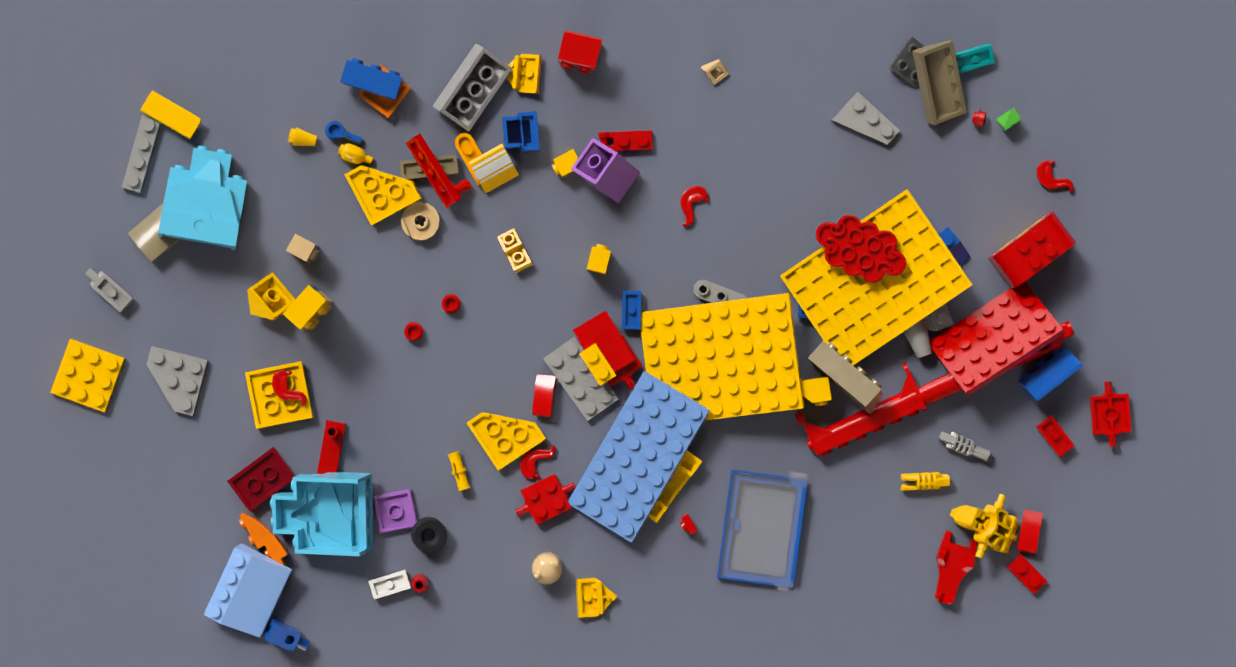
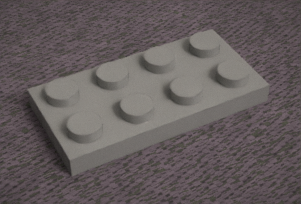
M573 337L543 359L583 416L589 421L617 401L618 397L607 382L601 386L598 384L579 354L584 349L577 339Z

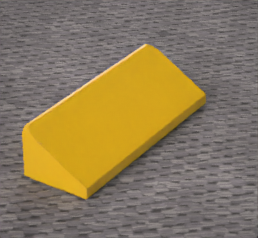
M151 91L140 109L141 112L188 139L192 138L201 123V118L154 91Z

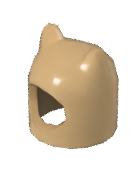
M551 552L539 554L532 563V574L542 584L556 582L563 571L560 558Z

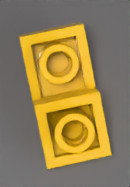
M514 228L497 237L515 273L533 265Z

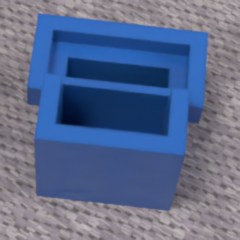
M537 111L517 113L518 116L502 117L505 150L521 149V152L540 150Z

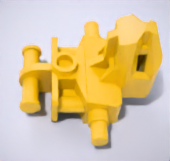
M999 494L994 506L986 505L984 510L968 505L959 506L951 510L950 516L954 519V523L965 529L975 531L974 540L979 543L975 555L977 558H983L988 546L991 550L1009 554L1012 541L1017 540L1015 534L1020 523L1017 522L1015 516L1008 515V512L1003 510L1006 496L1003 494Z

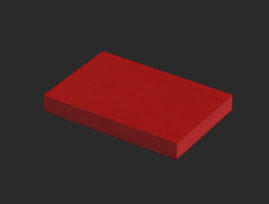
M606 310L573 329L584 350L595 343L598 345L614 372L636 360Z

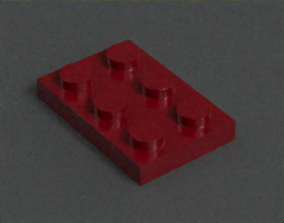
M272 447L227 482L249 512H251L290 483L296 475L276 448Z

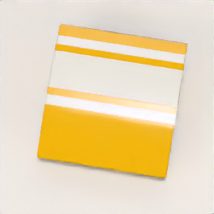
M503 144L468 162L485 193L519 176Z

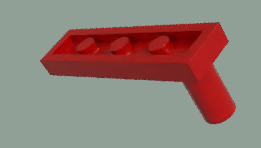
M420 133L406 142L407 147L446 208L460 200V195L471 190V184L468 180H463L454 186L452 185Z
M326 420L317 474L338 471L346 423Z

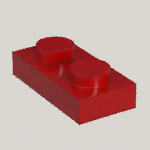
M1052 415L1035 426L1058 457H1061L1075 446Z
M1019 554L1006 566L1033 594L1047 582L1022 554Z

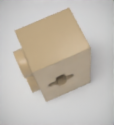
M297 234L293 236L286 249L287 252L309 263L311 260L315 261L320 252L317 250L318 245Z

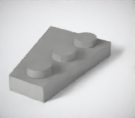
M859 92L831 120L885 145L900 131Z

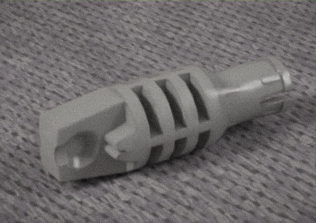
M942 431L938 437V440L947 443V448L965 456L972 455L985 462L989 458L990 450L975 445L973 440L955 432L948 434Z

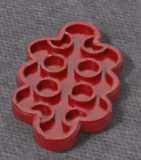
M845 215L839 219L837 224L825 222L819 225L816 230L817 241L826 247L825 260L833 267H843L845 273L850 276L861 274L862 278L867 282L875 283L880 281L885 273L895 276L901 274L906 268L905 256L896 250L898 242L895 234L887 230L880 231L874 222L867 221L861 223L856 216Z

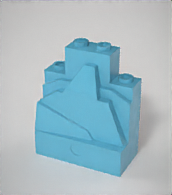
M198 146V149L193 148L190 170H186V167L181 165H175V168L170 167L158 237L163 238V236L229 247L235 251L247 181L242 176L232 175V178L228 177L232 155L228 154L229 151L217 149V152L209 151V147Z
M327 472L325 474H299L294 476L291 481L293 493L279 492L272 495L270 507L272 509L271 527L273 528V534H294L293 547L295 548V553L361 556L374 549L372 473Z

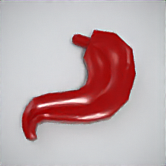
M1054 160L1040 162L1036 168V173L1042 186L1046 189L1068 187L1069 192L1073 191L1074 186L1069 179L1053 178L1051 165L1055 163Z
M694 186L683 193L680 199L681 208L686 217V222L682 223L683 226H689L694 221L692 203L702 199L709 202L708 193L705 188Z
M277 371L272 379L274 393L279 398L285 400L299 399L302 401V405H305L307 401L306 395L303 392L290 390L287 387L288 375H291L292 371Z
M552 444L550 450L534 449L525 453L520 463L521 473L526 478H539L540 476L535 473V462L538 459L551 458L555 454V446Z

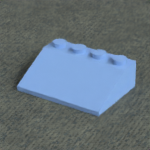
M241 543L234 548L204 615L220 624L261 637L292 569Z

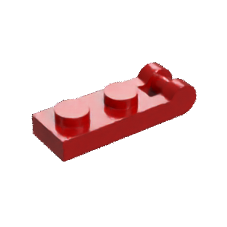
M652 130L598 133L600 142L614 151L652 150ZM608 138L614 139V145H608Z

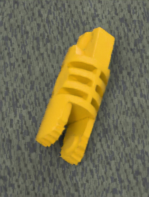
M940 472L901 474V480L915 481V483H903L901 491L940 489L942 486H950L949 475L940 474Z

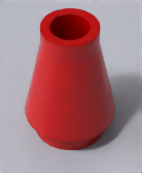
M424 574L415 575L411 580L412 589L417 593L426 592L430 587L429 578ZM417 582H422L423 587L418 588L416 586Z

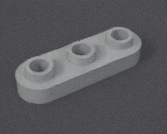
M699 280L693 287L696 297L710 303L747 298L743 294L707 280ZM700 286H705L707 291L701 293L699 290ZM721 292L724 294L725 297L723 300L718 299V293Z

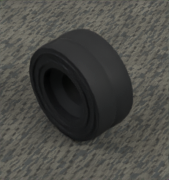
M424 517L414 524L411 538L415 546L422 552L434 553L445 545L447 531L438 519ZM427 530L434 531V537L431 540L424 538V533Z

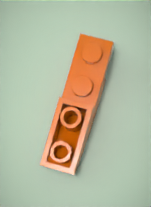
M246 512L240 514L241 519H239V522L244 530H248L250 534L248 539L252 546H256L259 549L265 545L266 549L264 552L267 557L288 567L283 557L288 555L289 552L278 536L273 534V531L254 516Z

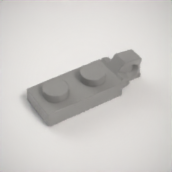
M89 268L85 273L92 279L89 283L92 288L120 313L134 300L129 293L102 271L97 273L92 268Z

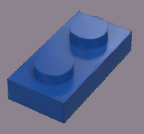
M622 291V329H641V291Z

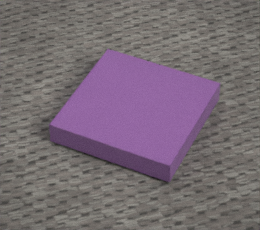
M411 488L373 496L380 534L412 528L417 522Z

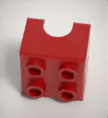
M565 30L558 55V63L561 64V68L572 70V67L579 68V72L589 75L591 72H595L602 39Z

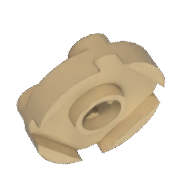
M415 202L409 205L402 215L401 224L404 232L415 240H427L434 236L439 229V214L428 203ZM418 216L426 218L422 227L420 224L416 225L415 223L418 220Z

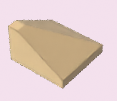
M720 59L701 67L713 85L729 75Z

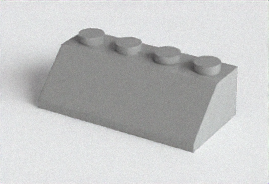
M475 43L432 107L465 130L470 131L512 68L487 49Z

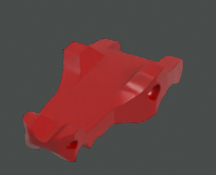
M948 530L944 532L936 554L939 576L934 596L938 602L945 604L954 603L955 594L961 580L974 567L977 542L974 538H971L969 547L950 542L952 532Z

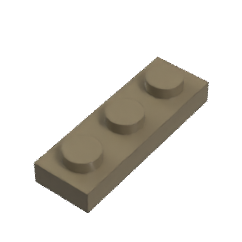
M457 154L436 157L446 175L459 174ZM416 159L399 161L401 178L408 180L427 178Z

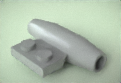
M946 303L904 331L906 339L917 358L932 353L928 331H938L954 325Z

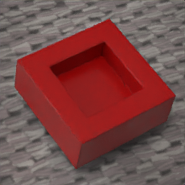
M688 513L681 516L683 521L680 524L684 531H689L690 534L696 532L697 529Z

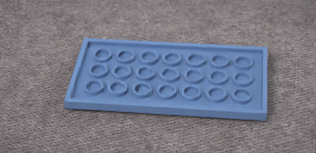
M644 371L569 498V505L633 543L710 410Z

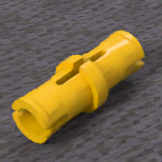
M460 451L448 454L453 470L451 473L455 477L458 491L470 488L465 473L467 470L463 466Z

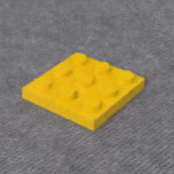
M70 339L50 393L106 412L125 358Z
M302 361L245 372L256 429L313 418ZM277 371H292V374L288 375L287 387L290 390L303 392L307 398L305 405H302V401L299 399L285 400L279 398L274 393L272 379Z

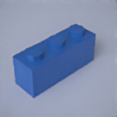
M353 58L352 61H346L340 82L397 101L403 78L396 71L389 70V73L381 71L382 67L371 64L368 67L363 65V61Z

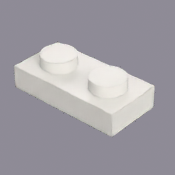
M406 569L368 581L374 599L411 588Z

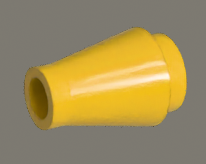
M297 127L295 129L291 128L288 143L292 144V146L315 147L317 135L310 134Z

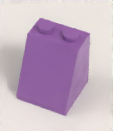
M594 138L591 139L571 168L573 172L618 204L640 174V171L619 153Z

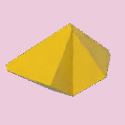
M273 272L247 290L250 314L270 320H276L296 300Z

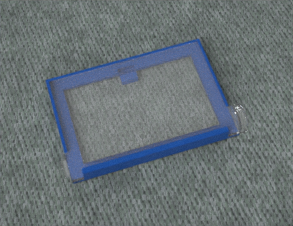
M731 469L717 578L778 586L777 590L789 591V587L793 588L807 490V473L789 471V477Z

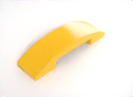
M688 450L686 451L674 472L673 479L666 485L649 514V518L657 523L703 461Z

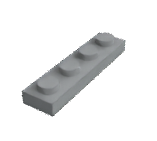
M142 114L121 187L139 193L142 192L161 124L146 114Z

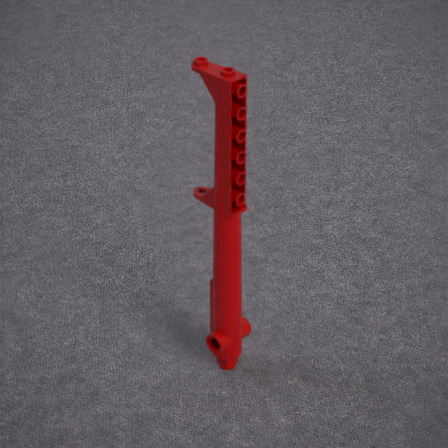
M1067 321L1059 324L1065 334L1012 368L1062 347V340L1075 335L1070 322ZM905 362L902 366L907 377L901 392L878 402L871 414L863 409L825 428L806 422L801 410H798L794 416L798 424H803L809 438L806 442L810 451L814 450L816 455L821 454L822 457L831 453V449L836 446L839 449L849 445L848 441L854 438L858 441L867 437V432L873 430L876 433L885 429L883 425L891 423V425L902 421L901 417L905 415L912 417L920 413L919 409H922V411L927 410L926 405L957 393L962 389L950 373L917 387Z

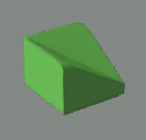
M1012 108L998 117L996 121L1001 129L1006 131L1020 122L1021 117L1015 108Z

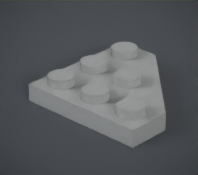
M151 346L147 366L175 412L194 416L208 360Z

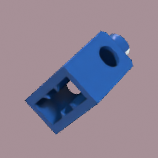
M271 617L264 633L265 641L293 652L296 647L305 651L310 640L301 637L299 629ZM289 635L293 636L290 640L285 639Z

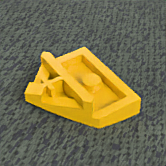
M531 54L515 56V59L508 64L512 70L506 77L513 89L520 93L539 94L542 56Z
M596 578L576 579L578 617L602 615L603 611L616 599L617 595Z

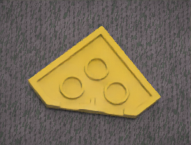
M363 165L344 174L371 225L422 199L414 182Z
M485 412L480 413L467 422V425L497 470H500L546 439L535 422Z

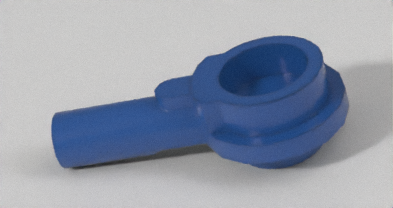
M331 121L325 127V134L331 140H338L342 137L360 145L363 139L345 131L343 125L338 121Z

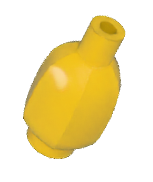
M350 143L341 144L337 153L344 161L354 164L363 162L371 164L373 157L366 155L362 148Z

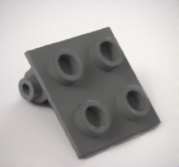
M911 36L906 41L904 47L900 49L894 61L890 63L889 70L897 73L916 89L919 82L912 51L925 46Z

